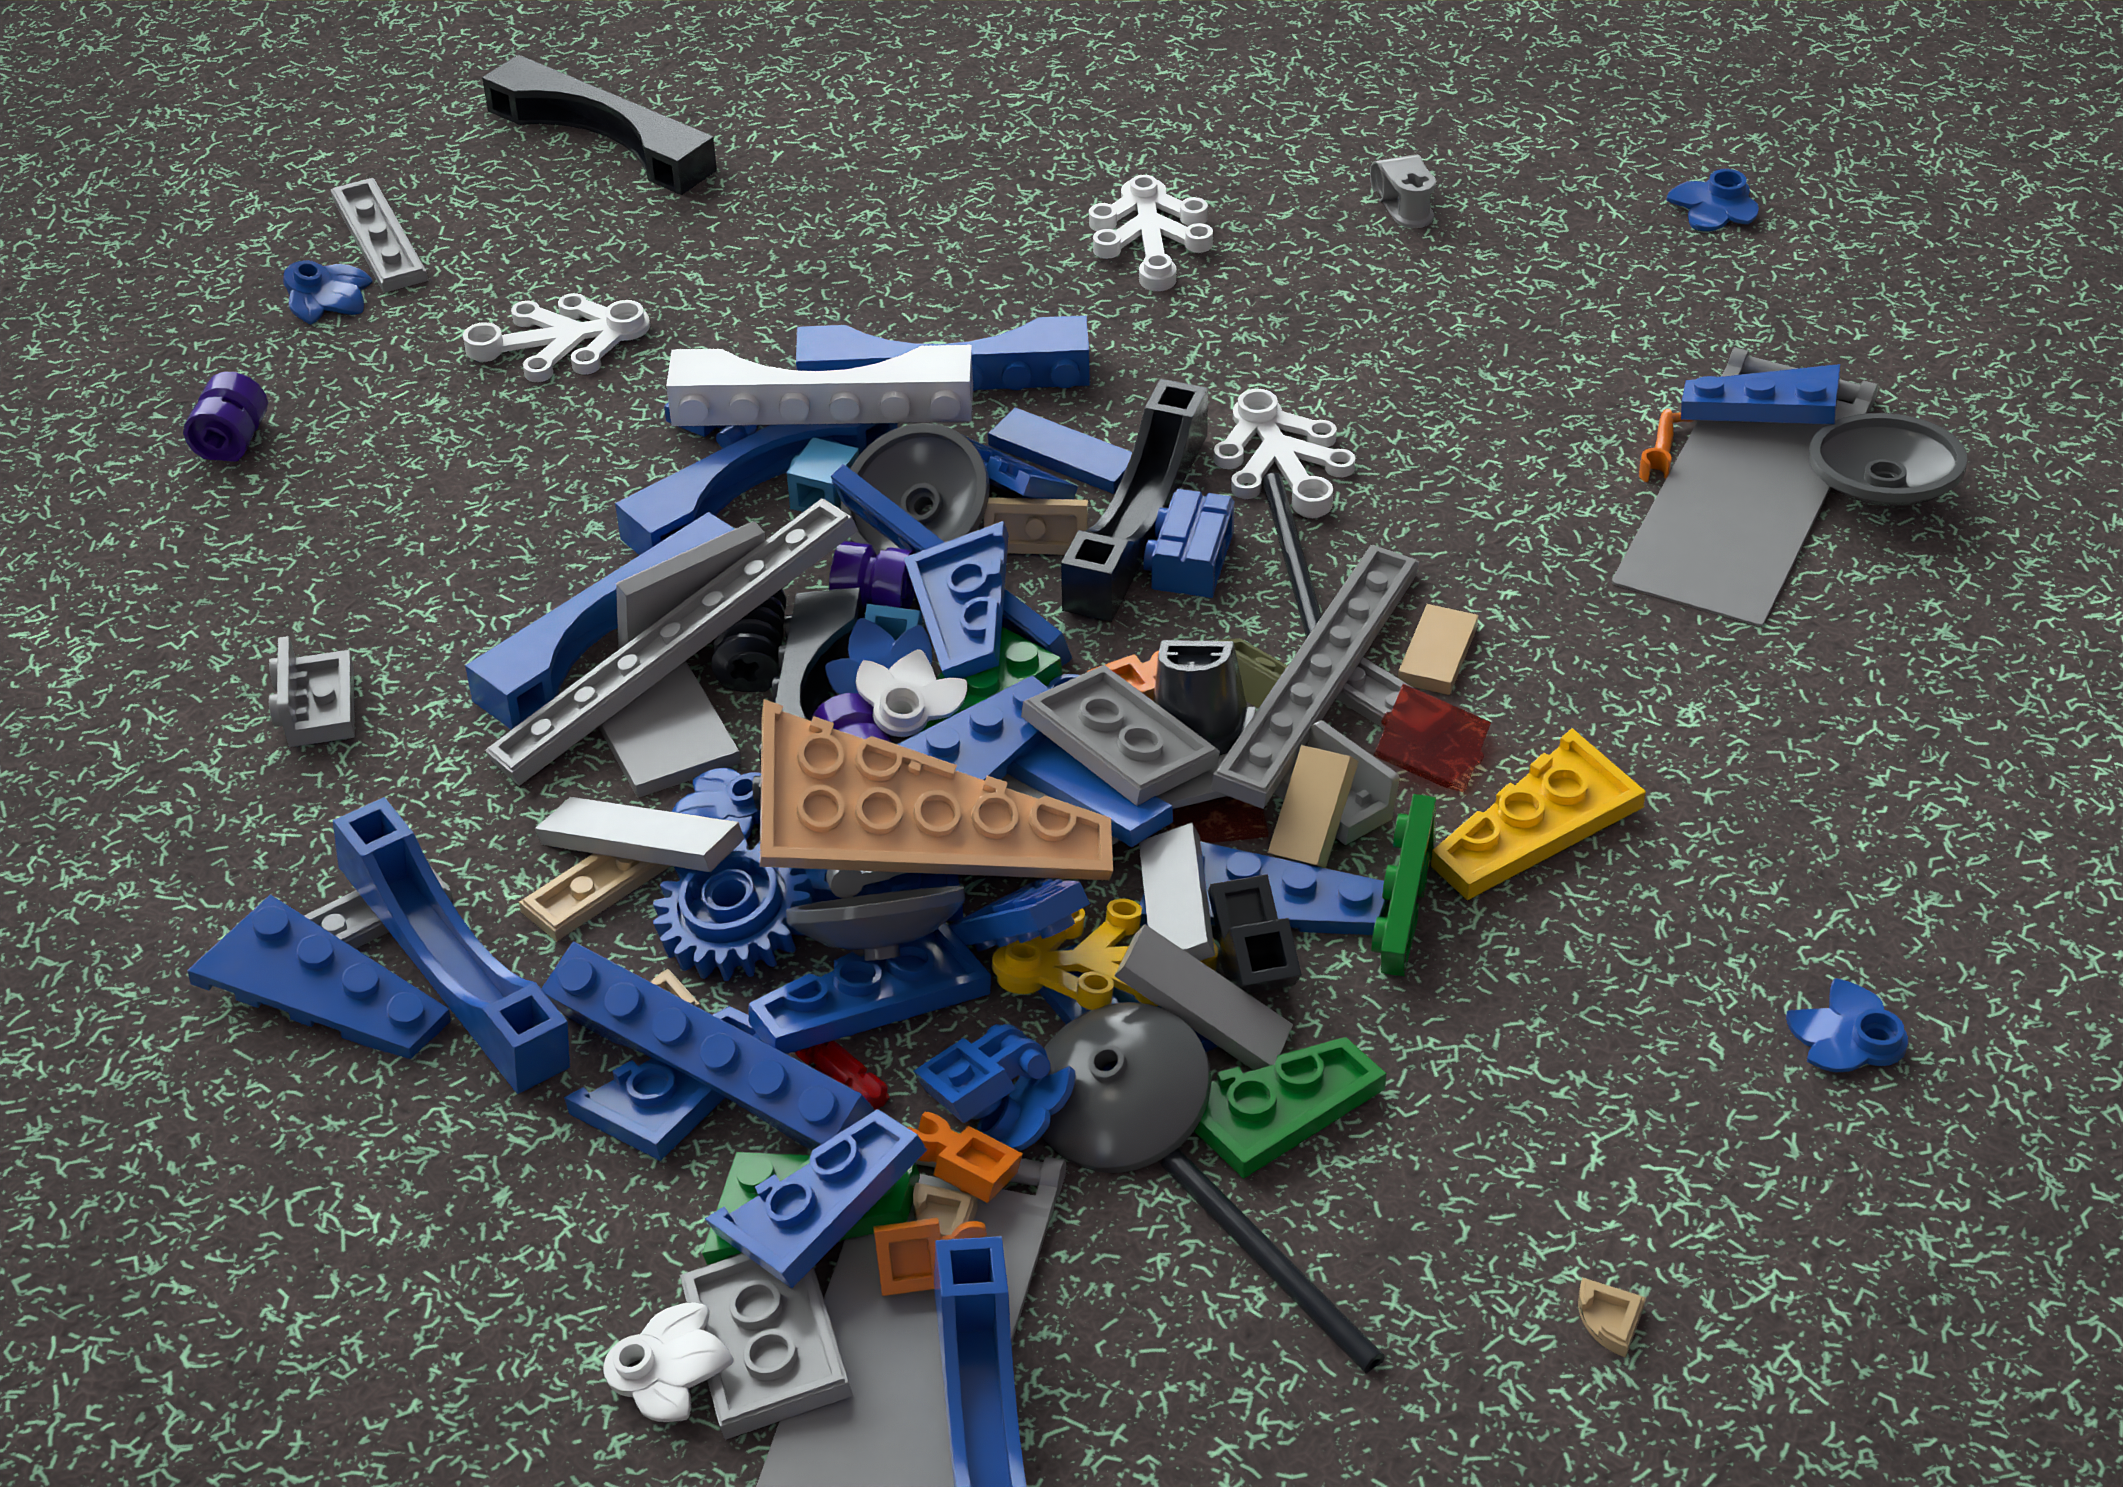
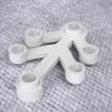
M1149 175L1135 176L1122 186L1121 198L1112 205L1107 203L1095 204L1089 209V226L1094 231H1097L1093 235V252L1100 258H1114L1120 254L1124 246L1142 235L1145 258L1139 267V282L1142 287L1151 291L1168 290L1176 284V265L1172 262L1170 256L1164 254L1161 234L1184 244L1189 251L1196 253L1209 251L1213 246V229L1204 224L1207 221L1208 204L1205 200L1195 197L1181 201L1166 194L1165 185ZM1156 209L1179 217L1180 221L1188 227L1158 214ZM1132 211L1138 212L1136 217L1116 231L1113 230L1118 220Z
M571 293L559 299L560 315L540 308L533 301H521L513 305L511 312L515 325L520 327L537 325L543 329L502 335L501 329L495 324L477 323L464 331L463 340L467 356L479 362L492 361L502 352L548 345L537 355L531 356L523 362L525 378L531 382H543L552 377L553 366L584 339L594 337L596 338L587 347L579 348L571 354L572 369L578 374L596 372L601 367L600 358L620 341L637 339L646 334L650 328V320L648 314L643 311L642 305L636 301L621 300L605 307L586 300L581 294ZM585 317L592 321L579 322L574 319Z
M1251 389L1243 392L1233 407V420L1237 425L1225 441L1215 445L1214 463L1223 469H1235L1242 465L1244 461V447L1256 432L1262 443L1243 470L1236 472L1232 476V493L1242 499L1257 497L1261 493L1262 478L1275 461L1292 489V508L1295 512L1306 518H1319L1329 513L1333 504L1332 484L1325 478L1309 476L1299 459L1325 466L1326 472L1331 476H1350L1355 471V455L1346 449L1327 448L1336 442L1337 428L1335 424L1327 420L1315 421L1282 411L1277 397L1268 390ZM1280 429L1304 435L1307 442L1285 436ZM1316 433H1325L1326 435H1318ZM1224 454H1233V456H1225ZM1335 462H1344L1345 464H1336ZM1243 483H1250V484H1252V485L1245 486V485H1241V484H1243Z

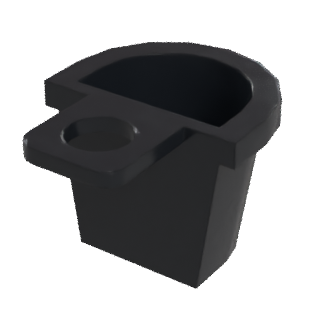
M1162 640L1158 653L1153 701L1220 751L1219 756L1227 754L1256 713L1255 707H1247L1234 642Z

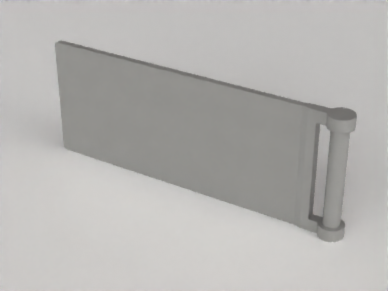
M1734 347L1728 365L1721 377L1798 368L1750 356V351ZM1840 379L1838 399L1854 404L1837 400L1835 420L1870 412L1876 400L1878 384L1863 380L1860 385ZM1698 420L1614 574L1612 584L1751 625L1763 626L1831 489L1814 472L1809 461L1811 440L1817 431L1827 424Z
M1046 1157L1044 1162L1021 1159L1018 1173L1009 1182L1038 1187L1036 1195L1002 1189L989 1203L977 1198L978 1210L974 1221L985 1224L986 1237L1002 1236L1009 1292L1011 1344L1057 1197L1060 1195L1065 1179L1066 1160ZM916 1161L917 1165L934 1168L936 1166V1163L933 1161ZM920 1174L918 1182L920 1184L962 1192L957 1187L938 1177ZM913 1203L907 1222L915 1221ZM874 1234L846 1239L827 1288L824 1302L853 1396L780 1421L756 1487H954L934 1289L882 1296Z

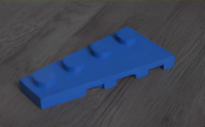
M945 922L929 935L912 942L899 944V957L865 961L864 955L859 957L854 952H851L835 960L834 970L821 977L809 973L750 1002L748 1023L764 1043L785 1054L793 1053L818 1044L852 1036L869 1029L903 1021L910 1017L989 995L991 974Z

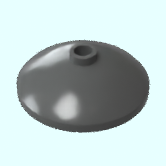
M1866 413L1837 419L1835 424H1827L1818 430L1811 440L1809 461L1814 472L1829 487L1840 494L1872 505L1905 506L1931 501L1955 488L1965 475L1967 453L1963 444L1952 433L1926 420L1892 413Z
M919 423L894 429L872 442L859 455L850 468L944 542L975 532L987 508L990 484L984 460L965 436L946 426ZM841 501V510L853 518L858 529L856 533L850 536L853 542L872 545L876 555L881 550L885 551L890 547L899 548ZM933 505L929 512L920 515L925 506Z
M962 886L920 888L805 904L787 909L786 916L787 922L798 932L829 947L847 950L863 949L865 961L899 957V944L912 942L933 933L959 910L966 898L965 890Z
M1127 1002L1106 1005L1091 1010L1065 1025L1044 1048L1051 1064L1050 1071L1046 1076L1070 1066L1075 1070L1076 1081L1065 1106L1057 1113L1050 1115V1126L1042 1135V1138L1057 1154L1075 1165L1103 1173H1122L1149 1166L1163 1159L1182 1145L1193 1133L1206 1110L1211 1091V1070L1206 1052L1191 1027L1180 1017L1163 1008L1150 1004ZM1111 1062H1118L1112 1070L1101 1071L1105 1065Z

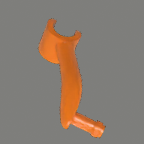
M1667 408L1661 413L1655 448L1646 449L1641 455L1639 477L1644 482L1649 481L1650 469L1660 470L1663 472L1665 479L1668 477L1672 461L1669 452L1674 436L1673 423L1693 422V420H1682L1681 412L1672 413Z

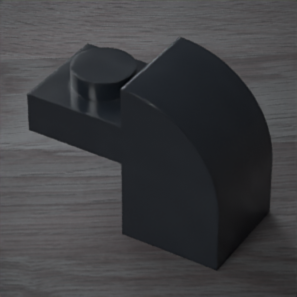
M1268 874L1210 884L1207 891L1220 944L1218 958L1225 978L1248 994L1296 985L1302 974L1289 918L1278 919Z

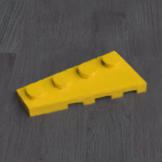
M1571 728L1560 738V745L1550 755L1543 753L1530 764L1529 773L1516 785L1509 783L1496 794L1495 803L1485 812L1477 811L1434 848L1432 850L1431 867L1466 900H1469L1644 808L1646 791Z

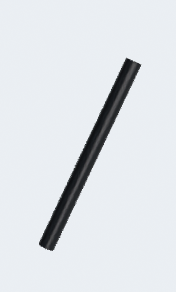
M1270 473L1263 478L1262 483L1307 639L1322 615L1282 477L1278 473Z
M1179 1148L1162 1159L1161 1166L1365 1373L1383 1363L1385 1355Z

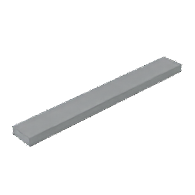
M820 499L489 746L485 751L490 760L520 786L856 533L858 529L853 518L825 499Z
M1370 545L1213 774L1211 790L1264 809L1298 757L1301 745L1305 746L1308 742L1311 725L1323 719L1417 575L1419 561L1375 545Z

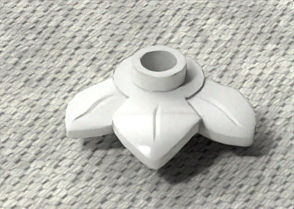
M918 649L899 659L889 670L875 662L863 660L856 676V687L859 694L874 707L873 717L877 726L887 734L897 737L915 735L924 729L928 721L950 717L963 704L967 693V681L965 679L944 678L936 680L929 660L924 652Z
M683 1303L656 1314L641 1334L626 1337L615 1344L605 1358L603 1372L607 1383L613 1391L623 1396L634 1397L642 1415L658 1422H675L689 1418L691 1397L688 1388L723 1371L733 1363L734 1359L721 1340L715 1335L704 1331L709 1319V1308L699 1303ZM642 1360V1361H641L638 1365H636V1366L627 1367L629 1364H631V1363L634 1362V1361Z

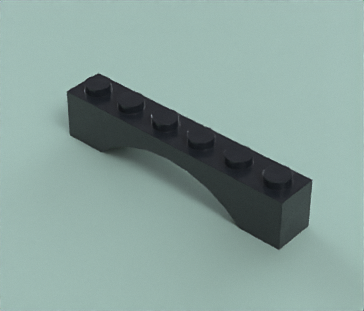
M521 55L515 56L482 77L488 112L518 125H561L584 129L606 136L626 147L638 158L646 171L648 181L677 194L683 195L717 171L713 136Z
M1166 379L1159 380L1145 406L1129 463L1113 500L1104 515L1094 526L1087 530H1078L1061 562L1062 611L1112 622L1144 560L1148 540L1155 539V525L1159 508H1169L1174 492L1181 488L1207 437L1208 388Z
M859 588L796 593L793 614L785 616L787 644L779 646L778 658L781 675L773 677L772 681L773 701L783 706V712L811 721L814 712L832 688L827 677L825 665L834 660L849 658L850 635L857 620L865 618ZM760 743V747H759L760 767H761V743ZM754 776L752 784L754 805L757 810H761V776Z

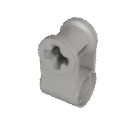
M1414 154L1372 162L1370 168L1373 192H1379L1382 197L1379 201L1383 202L1394 221L1407 228H1422L1432 223L1434 213L1430 208L1431 193L1436 188V179L1424 165L1421 156Z

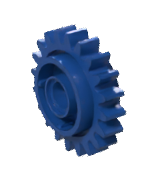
M746 839L711 872L674 867L679 881H663L660 884L665 898L655 900L653 903L658 918L653 920V924L669 958L676 957L683 971L695 965L700 978L703 979L708 977L715 967H719L724 981H728L731 978L734 968L737 966H742L748 977L754 976L755 962L760 959L771 967L776 966L777 961L774 954L776 949L793 953L796 947L791 935L804 934L798 932L787 922L786 910L813 903L812 897L815 896L811 880L804 868L760 867V842L753 850H749Z

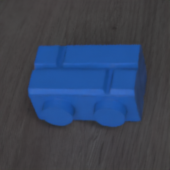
M1177 489L1173 494L1169 508H1159L1155 525V537L1158 540H1148L1144 554V570L1152 571L1151 589L1213 598L1234 533L1235 501L1231 496L1208 493L1205 497L1198 491Z

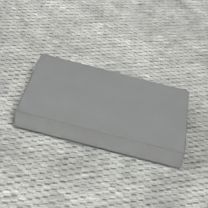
M755 521L747 523L617 582L618 648L621 649L765 541V532Z
M686 661L598 726L637 798L693 780L696 776L711 769L729 768L741 764L740 751Z
M1105 665L1023 701L1021 713L1023 719L1136 806L1217 767L1220 753L1217 748Z
M744 1254L680 1275L687 1303H699L709 1308V1319L704 1331L715 1335L721 1340L734 1359L729 1367L707 1379L719 1426L725 1440L853 1396L814 1267L793 1288L787 1286Z

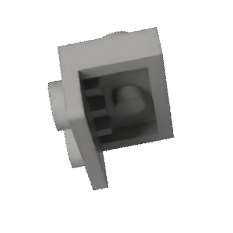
M279 637L278 658H271L269 660L272 685L274 690H277V694L269 695V710L273 726H283L289 747L354 738V664L350 650L296 658L290 637Z
M1321 720L1311 725L1308 747L1348 755L1359 761L1335 837L1344 845H1347L1392 820L1400 777L1391 768ZM1296 760L1274 792L1283 800Z

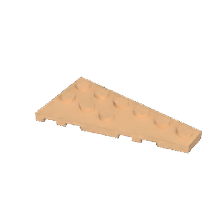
M763 700L760 867L1110 880L1113 872L1110 817L1045 795L1038 799L1006 788L1007 782L990 776H987L986 780L967 775L956 771L957 765L873 736L862 739L833 729L834 723L815 716L810 721L783 712L782 705Z

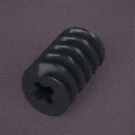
M782 588L715 638L712 670L716 679L726 688L740 692H766L772 688L773 677L779 676L778 653L779 646L782 645L787 597Z

